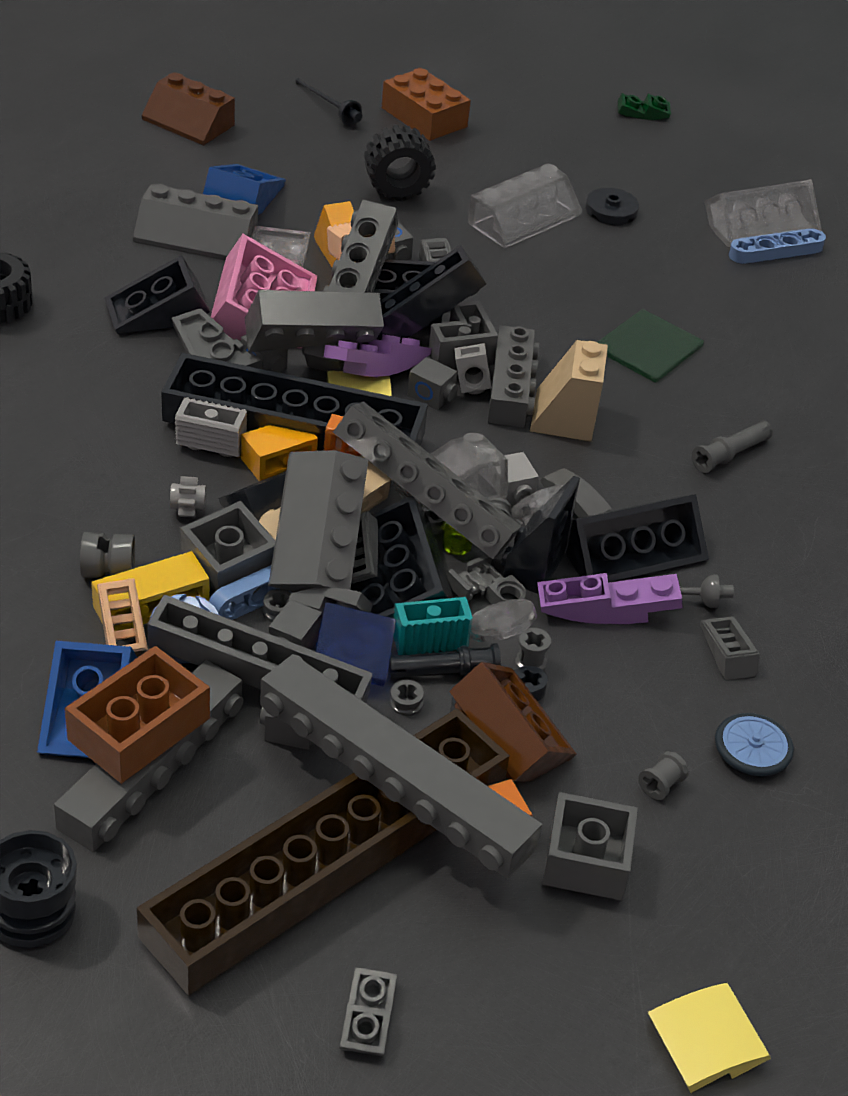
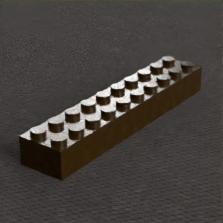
M458 708L413 735L486 786L503 782L506 779L510 755ZM353 772L136 907L138 938L189 996L437 829L430 824L421 822L413 812L400 803L390 800L383 791L369 781L360 779Z

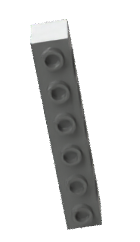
M362 200L359 210H354L350 234L345 235L343 238L340 260H335L331 273L333 278L330 286L326 285L323 292L373 293L399 224L397 208ZM369 234L373 235L371 237H364L365 235ZM358 259H363V260H364V261L359 262V263L354 262V261H356V260H358ZM349 284L355 285L351 288H344L346 285ZM325 345L302 347V354L305 356L307 367L324 372L343 371V360L323 357Z
M365 402L352 405L333 431L335 435L364 458L369 459V462L492 559L503 552L522 527Z

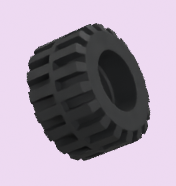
M392 125L393 129L388 130L387 127L382 129V134L376 133L373 136L374 141L368 142L366 146L368 151L364 152V163L371 184L380 195L384 193L387 199L395 197L396 201H401L402 197H406L408 200L412 199L413 194L420 195L423 193L422 188L427 189L430 186L429 180L434 179L435 173L433 170H436V164L425 136L420 134L419 130L414 128L411 131L410 126L404 125L403 128H399V125ZM398 158H411V160L403 167H388L394 160Z
M7 252L0 253L1 324L5 322L10 323L14 319L22 318L24 313H28L31 310V306H33L30 268L26 261H22V258L12 256L11 253Z

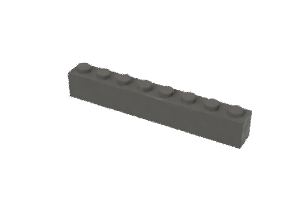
M292 654L261 679L260 705L268 714L278 717L291 726L299 736L308 738L322 748L329 757L336 758L352 769L360 779L367 780L379 788L390 800L400 803L413 812L421 822L430 824L447 836L452 844L467 850L478 858L486 868L496 871L506 879H509L537 850L543 825L541 822L296 655Z

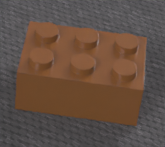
M416 68L411 72L396 75L391 79L383 81L381 108L407 126H410V128L419 130L420 134H423L429 141L468 127L471 100L462 95L458 90L444 83L443 80L430 74L426 69Z
M154 646L65 707L67 740L122 784L210 719V687L157 646Z

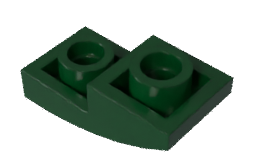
M621 93L617 101L618 113L628 117L661 120L668 119L671 116L670 102L659 95L647 94L643 102L635 95L628 96Z

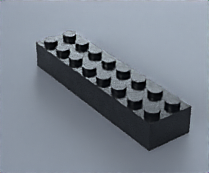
M181 353L161 391L162 421L175 424V416L183 399L187 397L190 400L195 398L196 401L201 400L202 402H213L215 405L232 406L234 409H245L247 411V432L268 425H274L315 434L318 437L317 451H324L325 430L331 415L345 416L352 405L365 402L421 446L425 434L428 409L427 403L187 353Z

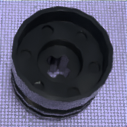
M28 830L12 833L0 840L1 941L12 946L27 948L47 945L63 936L73 923L76 908L77 862L73 849L62 838L49 832Z

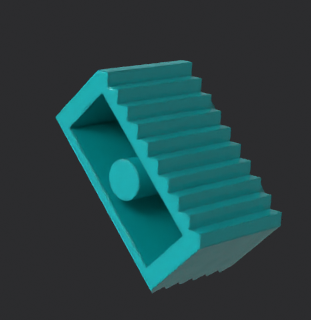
M458 597L395 603L392 634L398 655L424 654L426 652L432 653L433 651L438 653L440 650L452 652L461 645L469 646L473 617L467 598Z

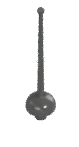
M718 574L707 576L703 580L701 587L680 588L681 595H700L703 603L713 609H718L719 598L734 597V586L720 585Z

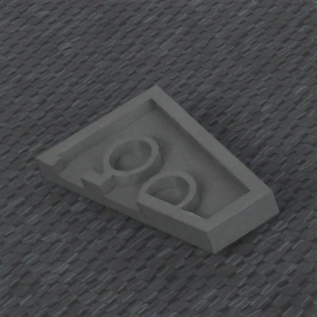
M201 308L172 318L173 326L187 354L259 369L263 368L260 358L255 354H249L240 341L229 337L224 332V328Z

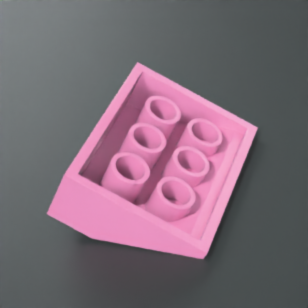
M242 234L226 257L211 318L224 328V332L234 340H241V337L246 335L244 318L258 290L315 291L317 275L247 235Z

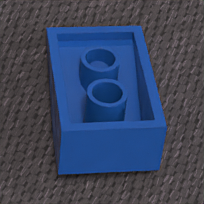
M239 164L212 166L208 170L203 194L218 195L225 199L244 200L248 203L258 205V214H262L285 185L286 179Z
M55 641L37 750L38 754L89 758L67 740L65 707L137 659L132 647Z

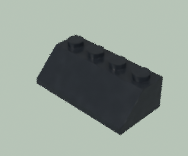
M696 494L680 496L572 519L566 555L580 577L607 573L608 582L709 560Z

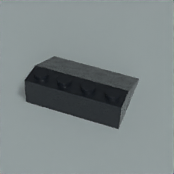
M412 495L371 514L377 519L378 523L377 577L351 584L350 590L361 592L373 606L368 617L356 613L354 618L341 615L346 636L362 628H374L383 635L392 634L395 603L454 598L430 520L417 499ZM364 544L356 545V549L364 547ZM365 554L356 556L354 561L365 558ZM366 565L353 568V573L365 570Z

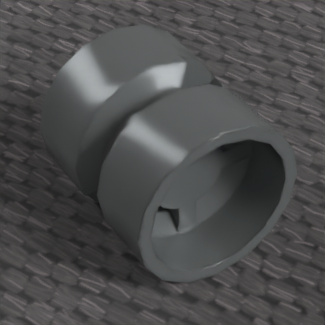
M83 533L80 552L81 577L103 578L105 573H109L111 576L134 569V534L114 533L111 538H107L105 533Z

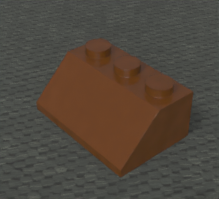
M173 72L157 82L142 113V120L204 146L235 125V97L227 95L221 90L205 86L202 82L188 79L180 73Z
M481 662L449 691L457 701L454 704L455 708H458L510 755L506 773L508 779L530 782L577 755L513 668Z

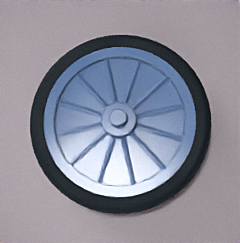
M756 713L735 714L726 718L716 731L715 743L721 757L730 766L745 774L753 776L774 775L783 771L792 761L794 745L789 733L779 723L764 715Z

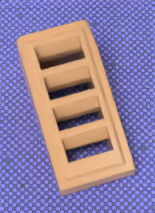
M135 578L97 584L106 645H117L116 640L135 637L136 643L122 646L132 647L136 656H141L147 652L148 648ZM128 592L129 599L108 601V595ZM131 608V613L111 616V610ZM133 622L132 629L114 631L113 625Z

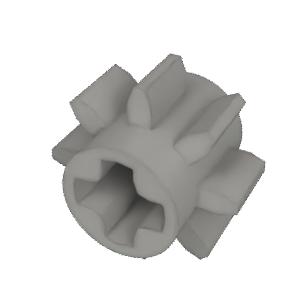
M181 476L180 484H171L170 509H179V517L196 518V510L205 511L206 485H198L197 477Z

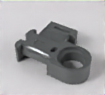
M487 554L469 561L466 571L457 574L453 569L448 571L447 578L450 588L459 597H466L467 601H469L474 594L479 592L483 595L486 592L485 598L498 611L505 614H516L522 610L526 597L525 587L513 575L506 578L500 575L491 566L492 558ZM501 594H513L518 599L514 601L506 600Z

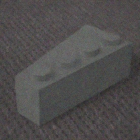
M258 290L244 318L248 352L338 344L339 340L368 343L376 340L384 327L379 293Z

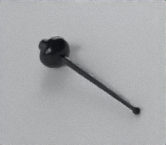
M299 78L295 80L296 83H300L339 108V118L345 125L350 126L362 120V106L359 102L347 100L341 104L302 82Z

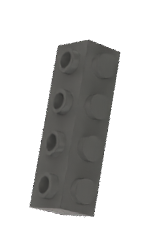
M499 325L488 423L525 428L526 415H533L535 401L533 397L536 387V379L534 378H536L539 351V342H534L535 330Z

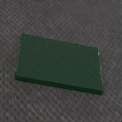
M641 309L597 343L608 345L606 355L608 358L656 383L704 345V340Z

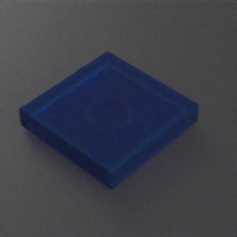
M326 602L323 608L315 652L373 673L371 684L383 687L387 679L396 619Z

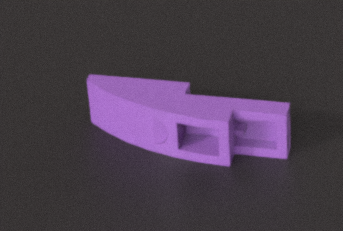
M382 334V340H373L368 345L360 344L359 349H357V343L340 340L338 346L325 345L323 357L343 360L344 373L381 377L397 374L412 368L431 354V348L419 346L420 340L402 338V343H400V337Z
M607 573L537 582L541 612L572 621L595 624L648 622L649 612L683 608L677 574L608 583Z

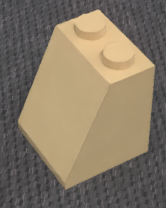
M576 340L537 388L530 432L592 441L603 386L608 345L599 344L595 341Z

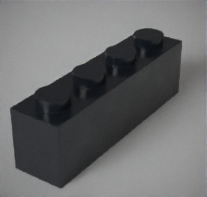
M461 245L380 300L384 327L377 340H382L383 334L400 337V343H402V338H409L419 330L425 329L432 321L444 313L450 312L457 304L469 296L475 295L482 287L487 285L479 269Z

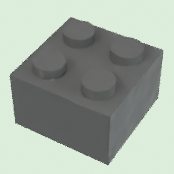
M241 501L180 528L181 554L190 551L194 553L209 577V590L212 594L223 586L272 565L275 540Z
M559 792L552 820L542 885L622 901L631 870L638 807Z

